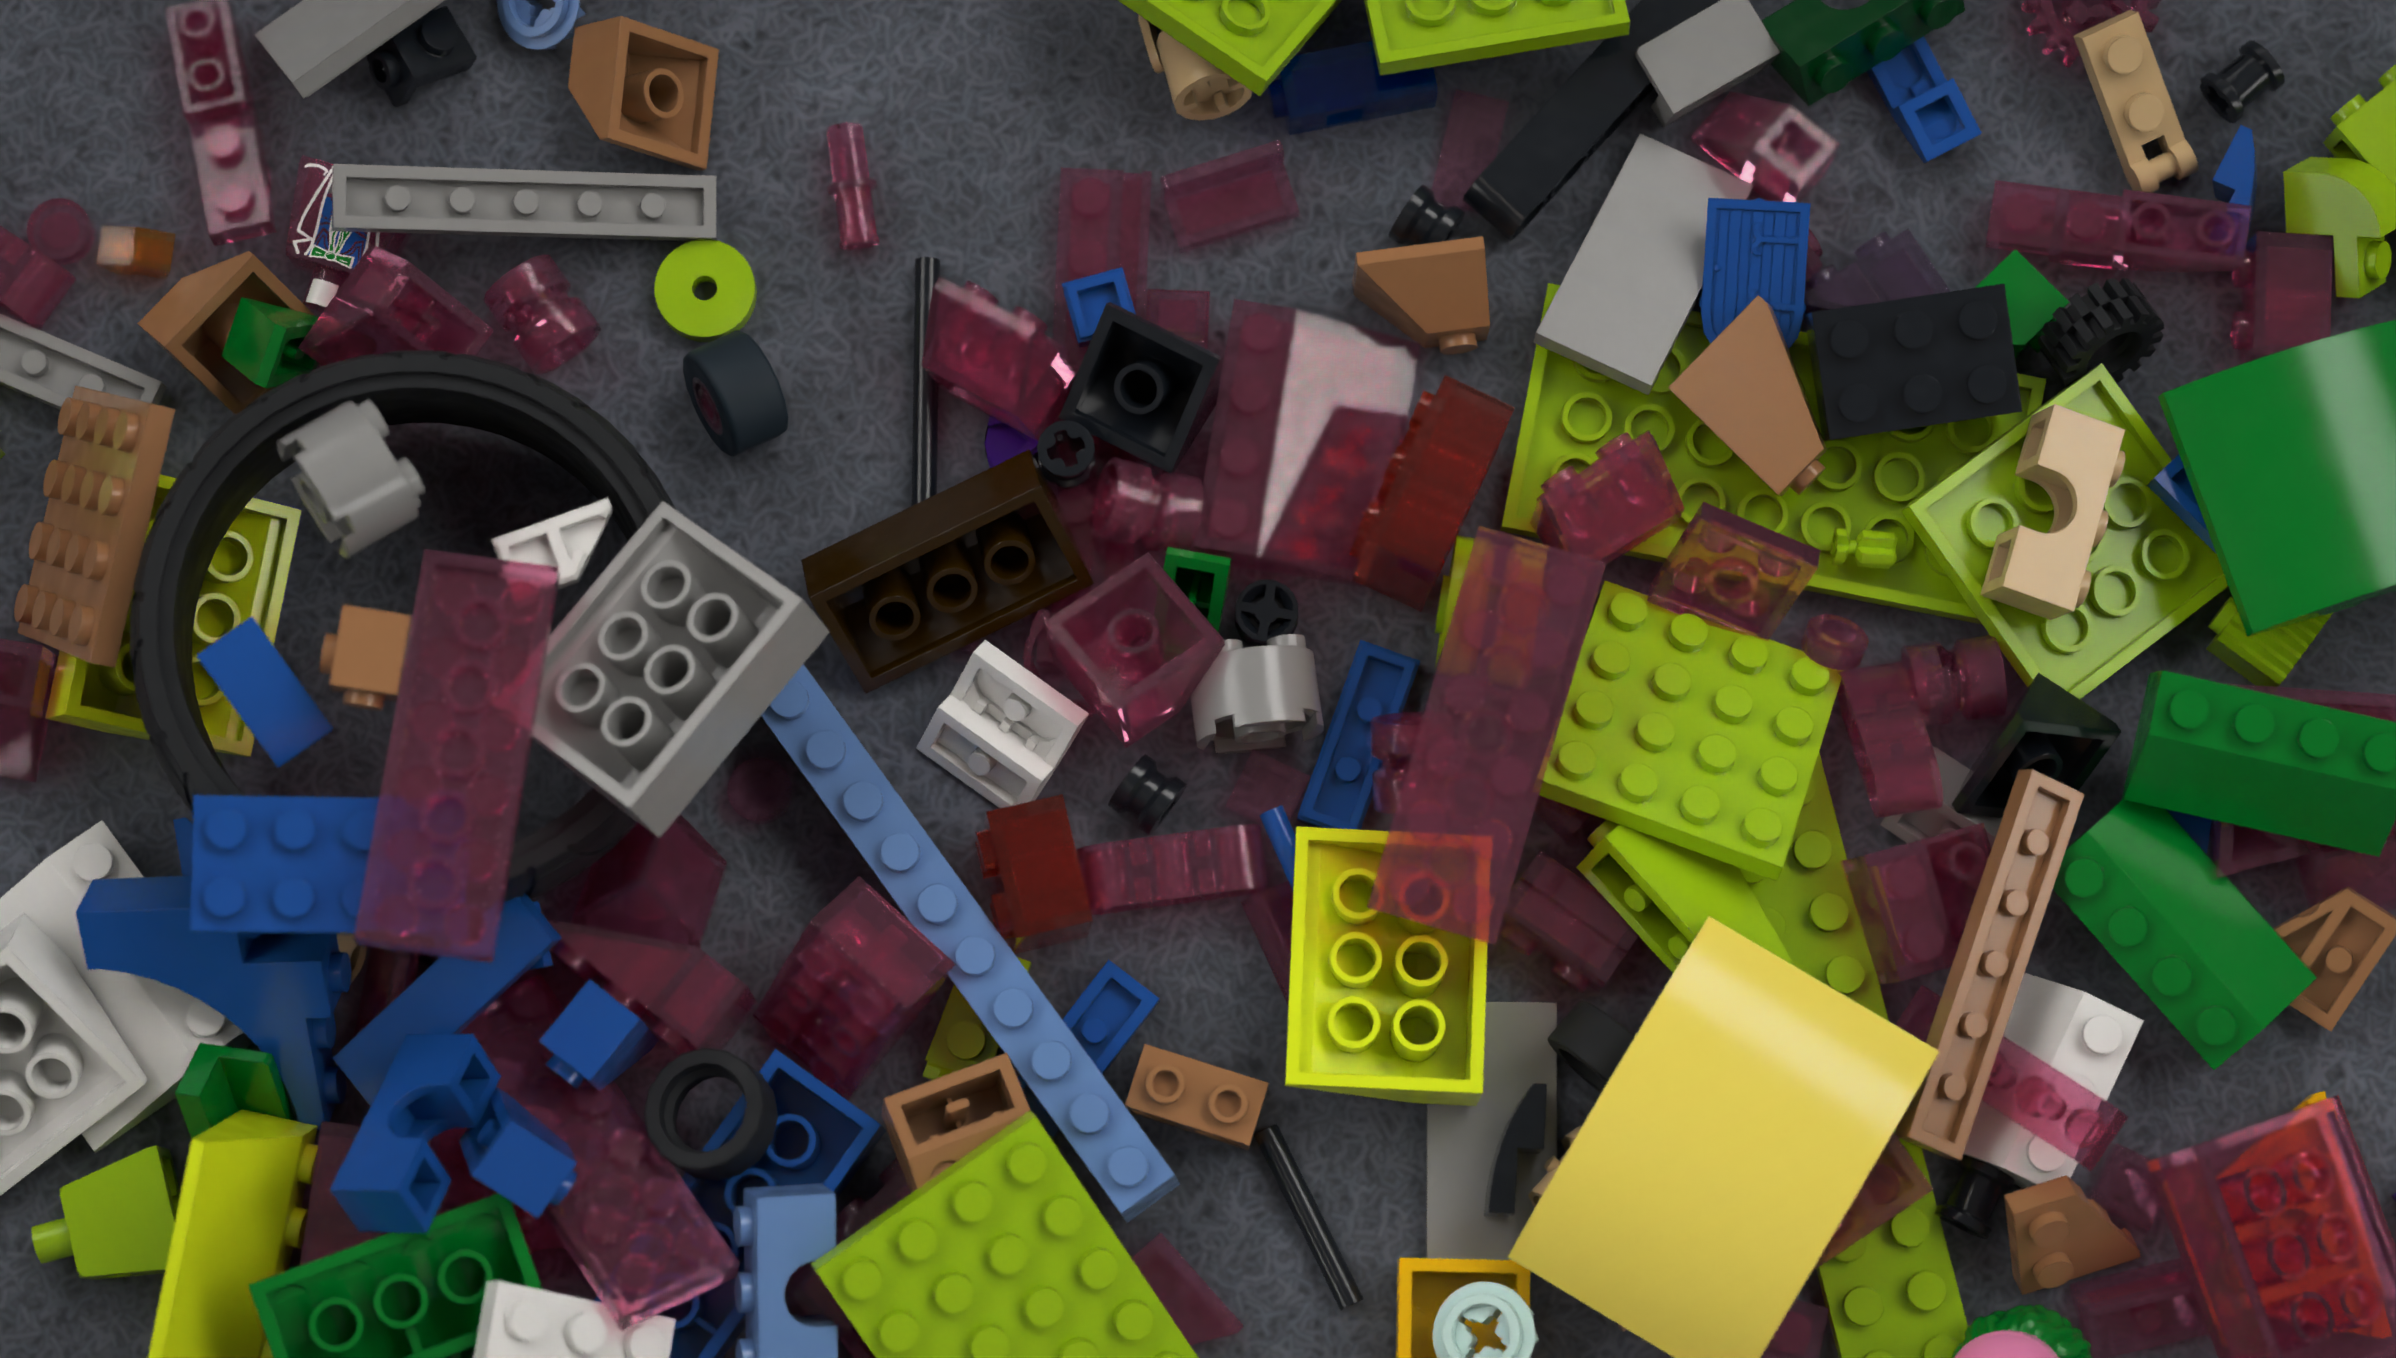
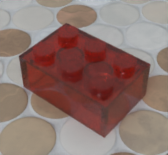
M1446 375L1436 395L1424 390L1410 419L1409 429L1402 445L1397 446L1382 478L1384 481L1376 499L1371 500L1356 532L1357 537L1349 553L1350 556L1359 559L1353 581L1422 612L1453 547L1456 535L1459 534L1496 456L1514 412V406Z

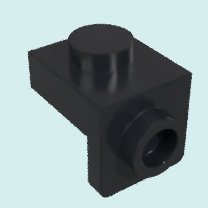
M447 6L429 11L367 55L370 73L378 87L385 90L395 107L407 104L418 87L465 72L472 67L477 59L476 54Z

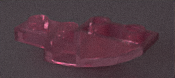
M196 0L166 7L165 11L183 115L190 126L208 235L216 247L276 233L269 193L270 190H273L248 71L230 1Z
M1996 180L1986 247L2011 251L2016 249L2018 252L2049 255L2048 262L2084 267L2156 272L2239 271L2243 269L2252 206L2123 189L2122 196Z

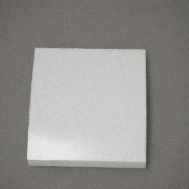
M984 640L972 653L951 694L937 708L916 749L1019 822L1054 773L1089 713L987 640Z

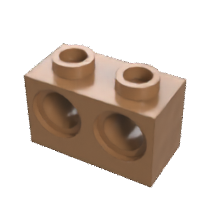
M1144 1044L1125 1107L1132 1114L1249 1151L1269 1083Z

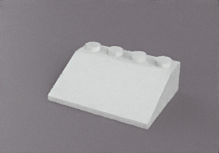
M103 820L48 856L0 898V931L24 912L70 958L147 1077L144 1086L81 1133L95 1153L176 1098L175 1091L199 1043L245 1049L254 1043L240 1028L220 1012L177 988L153 979L125 972L87 969L76 911L92 880L144 877Z
M24 912L0 931V1196L144 1086L147 1081L143 1070L70 958Z

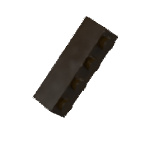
M1030 449L801 560L808 597L865 693H869L1094 584L1093 577L1059 502Z

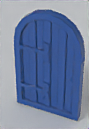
M1708 198L1703 287L1699 306L1701 308L1703 331L1710 344L1758 295L1772 306L1788 349L1796 341L1800 332L1803 314L1806 311L1804 297L1811 203L1765 201L1762 198L1754 200Z

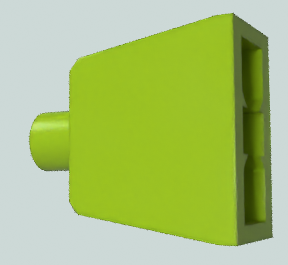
M158 1145L147 1147L60 1188V1199L65 1217L32 1226V1241L39 1261L44 1264L74 1255L80 1278L99 1280L165 1273L180 1200V1191L170 1149Z

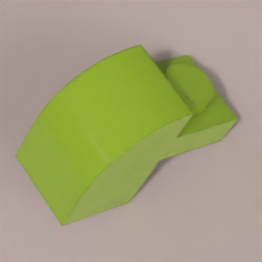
M2309 157L2283 172L2286 233L2333 236L2336 297L2361 298L2384 284L2391 267L2392 258L2390 245L2384 241V236L2396 229V187L2391 180L2376 167L2350 158Z

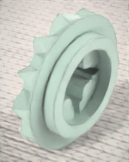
M1494 1282L1467 1284L1453 1292L1438 1310L1433 1325V1346L1437 1358H1530L1534 1345L1539 1340L1533 1320L1534 1312L1516 1291ZM1493 1318H1496L1499 1323L1495 1333L1502 1339L1501 1343L1507 1346L1504 1351L1499 1348L1494 1349L1485 1346L1479 1353H1475L1474 1347L1477 1344L1478 1338L1471 1332L1472 1328L1464 1323L1465 1320L1468 1319L1474 1323L1479 1322L1488 1325L1492 1322Z

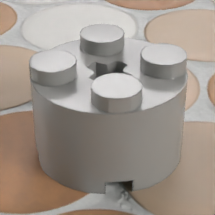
M370 400L358 406L352 401H348L277 441V448L282 461L284 462L294 456L302 471L300 474L292 477L291 480L303 503L330 543L343 537L340 554L346 559L419 517L418 507L421 506L418 496L425 492L416 470L408 459L403 457L395 461L382 438L389 435V430L381 414Z
M1280 635L1268 639L1266 646L1243 648L1242 641L1238 639L1214 641L1204 646L1205 658L1194 661L1187 668L1196 745L1199 749L1204 750L1211 740L1214 741L1216 753L1233 754L1286 747L1285 735L1288 733L1302 730L1304 742L1320 735L1324 731L1314 653L1306 648L1305 636Z

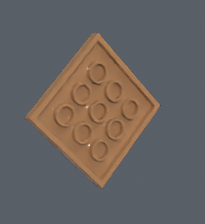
M76 385L73 397L65 399L58 418V433L63 435L58 460L53 459L50 462L44 477L43 493L45 497H49L44 521L36 523L29 542V557L34 560L29 585L23 584L15 602L14 618L17 622H20L17 633L87 662L115 668L175 409Z

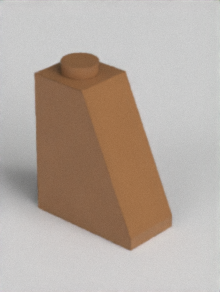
M1758 295L1668 388L1777 495L1783 496L1790 488L1800 495L1825 470V467L1818 459L1827 451L1773 308Z

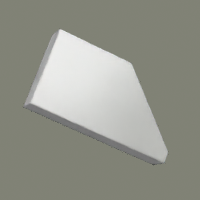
M608 498L492 539L516 605L579 582L613 512Z

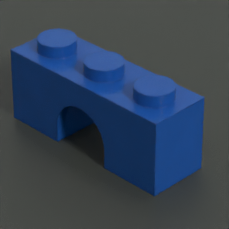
M406 1034L330 1188V1191L359 1232H428L452 1179L427 1143L436 1135L449 1129L477 1128L501 1078L474 1034Z

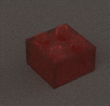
M1063 794L987 811L984 830L976 832L977 841H975V849L982 878L994 877L998 890L997 894L991 895L992 903L989 904L993 925L1004 940L1009 939L1013 953L1018 954L1088 937L1093 918Z

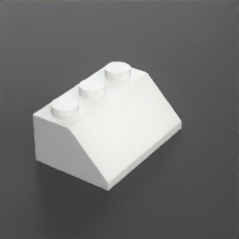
M2024 973L1963 1155L1976 1158L1998 1168L2015 1180L2013 1184L2023 1189L2065 1175L2071 1178L2144 1020L2087 992Z

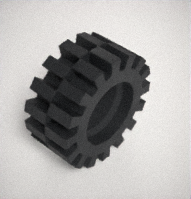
M2116 278L2106 279L2103 288L2098 283L2087 287V294L2083 297H2080L2078 293L2070 297L2068 300L2071 302V305L2067 309L2059 307L2052 314L2056 321L2045 323L2042 328L2045 335L2039 337L2038 344L2041 347V352L2066 387L2101 363L2115 382L2118 383L2125 379L2122 373L2130 368L2135 372L2142 366L2139 361L2141 357H2151L2156 349L2152 344L2161 342L2163 333L2160 330L2164 329V323L2134 282L2132 283L2127 278H2122L2120 282Z

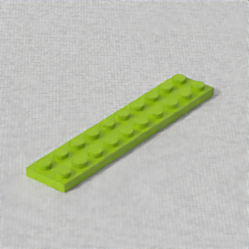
M1819 752L1787 858L1778 880L1775 881L1748 870L1739 869L1795 967L1889 1021ZM1897 1127L1815 1265L1839 1358H1952L1954 1350L1965 1339L1964 1333L1968 1324L1940 1216L1934 1214L1937 1205L1923 1150L1921 1147L1894 1136Z

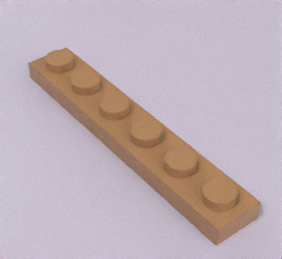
M2033 769L2018 770L1926 1040V1044L1940 1052L1899 1121L1894 1136L1950 1160H1961L2085 795Z

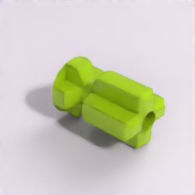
M1835 528L1831 547L1832 565H1842L1845 563L1848 555L1855 557L1858 567L1890 569L1897 558V536L1894 532L1862 530L1856 540H1849L1846 529Z

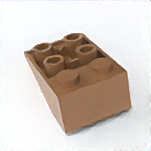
M1004 1053L885 1097L883 1099L881 1118L910 1192L913 1193L1027 1113L1030 1108L1008 1053Z

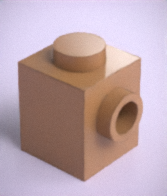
M343 604L338 635L326 633L320 661V673L331 674L329 685L332 691L344 693L342 704L362 709L383 710L385 700L401 701L413 629L411 615Z

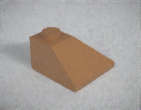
M623 16L574 27L568 89L599 139L694 170L701 171L707 169L719 49Z
M1483 236L1356 253L1352 280L1354 296L1422 347L1439 346L1440 353L1460 354L1475 350L1478 347L1477 341L1487 340L1490 329Z
M250 251L181 278L137 323L234 415L244 410L261 395L276 388H264L254 384L221 356L241 297L314 315ZM329 331L325 344L334 336L331 331Z

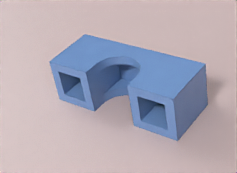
M821 1183L743 1188L744 1206L735 1207L733 1227L736 1245L744 1247L745 1272L736 1273L734 1292L737 1311L745 1313L746 1338L737 1339L735 1357L838 1358L837 1325L824 1314H791L785 1303V1287L793 1272L808 1262L816 1261L836 1247L835 1193Z

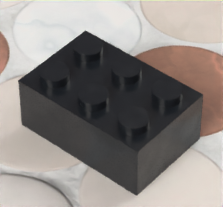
M2005 284L1816 311L1805 315L1821 433L1824 441L2023 412Z

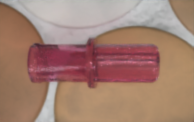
M851 122L832 125L826 131L833 184L827 186L828 195L835 196L841 239L839 242L840 249L856 250L877 246L880 240L879 236H877L872 191L877 189V182L874 179H870L863 127L859 123Z

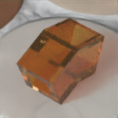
M102 226L96 264L115 274L142 275L166 279L171 269L176 234L132 226Z

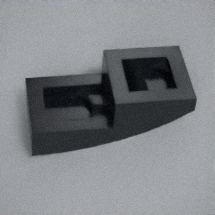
M1534 1083L1526 1091L1504 1128L1490 1169L1484 1216L1510 1218L1515 1214L1518 1153L1539 1154L1544 1150L1547 1084Z

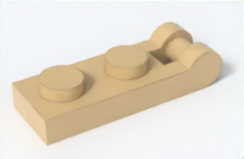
M2128 10L2074 35L2076 45L2123 171L2135 195L2142 198L2159 190V183L2172 176L2180 180L2198 172L2196 156L2190 144L2185 140L2139 12ZM2158 139L2163 154L2148 160L2142 145Z

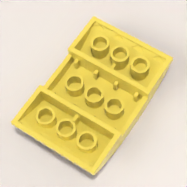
M1709 916L1592 1108L1523 1228L1508 1258L1674 1358H1760L1841 1223L1940 1051Z

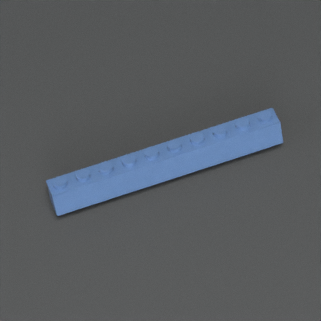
M803 664L763 712L761 718L1004 1053H1008L1014 1068L1126 1223H1128L1180 1185L1175 1174Z

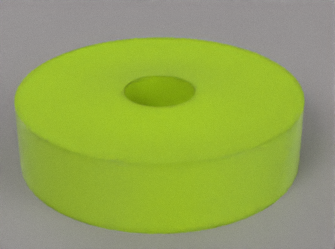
M699 239L682 244L663 260L656 274L654 294L663 319L673 331L692 341L712 342L740 330L747 323L756 305L757 286L751 267L739 251L721 241ZM706 281L714 283L717 286V292L711 299L700 300L694 296L695 289L700 283Z

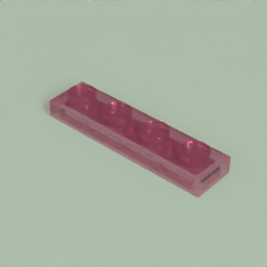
M1922 985L1895 1025L1926 1043L1941 996ZM2003 1036L1981 1101L2091 1172L2128 1119V1116L2109 1102Z

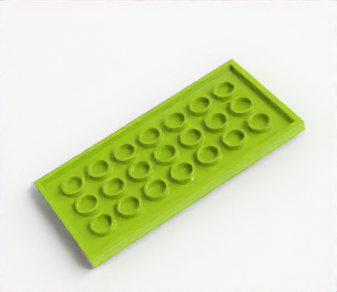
M1548 283L1540 323L1560 285ZM1691 311L1649 395L1536 344L1500 531L1982 624L1901 510L2042 406L2046 384L2045 378L2017 373L2023 412L1824 441L1827 451L1818 461L1825 467V470L1800 495L1790 488L1783 496H1780L1668 388L1710 345L1703 331L1701 312ZM1799 332L1798 338L1789 348V352L1821 432L1808 336L1805 332ZM1834 529H1846L1849 540H1856L1862 530L1894 532L1897 536L1896 562L1890 569L1858 567L1855 557L1848 555L1845 563L1842 565H1832L1831 547Z

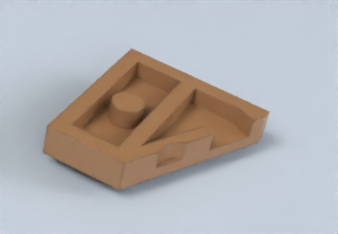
M2347 886L2274 927L2275 931L2317 976V979L2289 1005L2331 1032L2396 936V917Z
M2067 1175L2004 1195L2012 1273L2022 1295L2043 1288L2059 1287L2071 1279L2140 1258V1250L2131 1233L2125 1227L2120 1230L2111 1222L2106 1210L2094 1199H2087L2082 1189Z

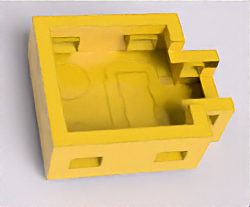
M1398 1258L1396 1358H1437L1433 1346L1435 1317L1443 1302L1453 1292L1467 1284L1494 1282L1516 1291L1530 1308V1271L1513 1260ZM1493 1318L1492 1322L1488 1325L1479 1322L1474 1323L1468 1319L1465 1320L1464 1323L1472 1328L1471 1332L1478 1338L1477 1344L1474 1347L1475 1353H1479L1485 1346L1505 1351L1507 1346L1501 1343L1502 1339L1495 1333L1499 1323L1496 1318Z

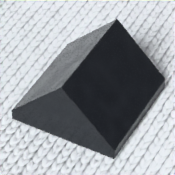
M1109 302L1105 305L1059 418L1078 422L1090 434L1171 474L1175 472L1217 405L1223 357Z
M2038 673L1972 765L1952 802V806L1959 814L2002 818L2018 770L2033 769L2079 791L2118 738L2121 730L2114 721Z

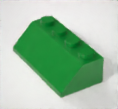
M2165 670L2149 673L2122 800L2379 857L2396 820V722Z
M2121 800L2066 848L2053 890L2213 1070L2218 1068L2261 1032L2317 979V976L2168 810Z

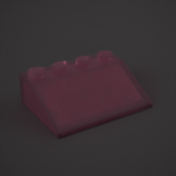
M1234 299L1193 541V551L1231 558V566L1380 590L1420 344L1299 309Z
M2339 1095L2146 1162L2218 1358H2396V1246Z

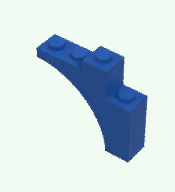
M191 876L93 879L76 911L87 969L125 972L153 979L177 988L220 1012L240 1028L262 1052L273 1055L281 1080L294 1105L298 1122L318 1126L317 1130H327L336 1105L343 1104L346 1096V1076L340 1067L334 1064L332 1048L336 1039L334 1010L341 993L347 992L350 988L351 962L347 952L339 951L337 934L192 933L190 931Z

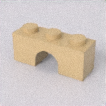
M2056 404L2031 416L2015 475L2035 482L2046 490L2054 507L2053 523L2047 533L2038 532L2019 525L1997 535L1981 596L2049 620L2074 612L2075 608L2081 606L2091 585V572L2086 570L2092 547H2096L2102 540L2108 524V512L2103 510L2109 487H2113L2118 481L2125 464V452L2120 450L2125 429Z

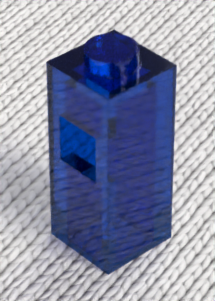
M1373 41L1294 56L1277 76V80H1274L1269 85L1268 94L1274 119L1285 117L1288 134L1294 135L1433 108L1436 105L1438 87L1433 67L1380 76Z

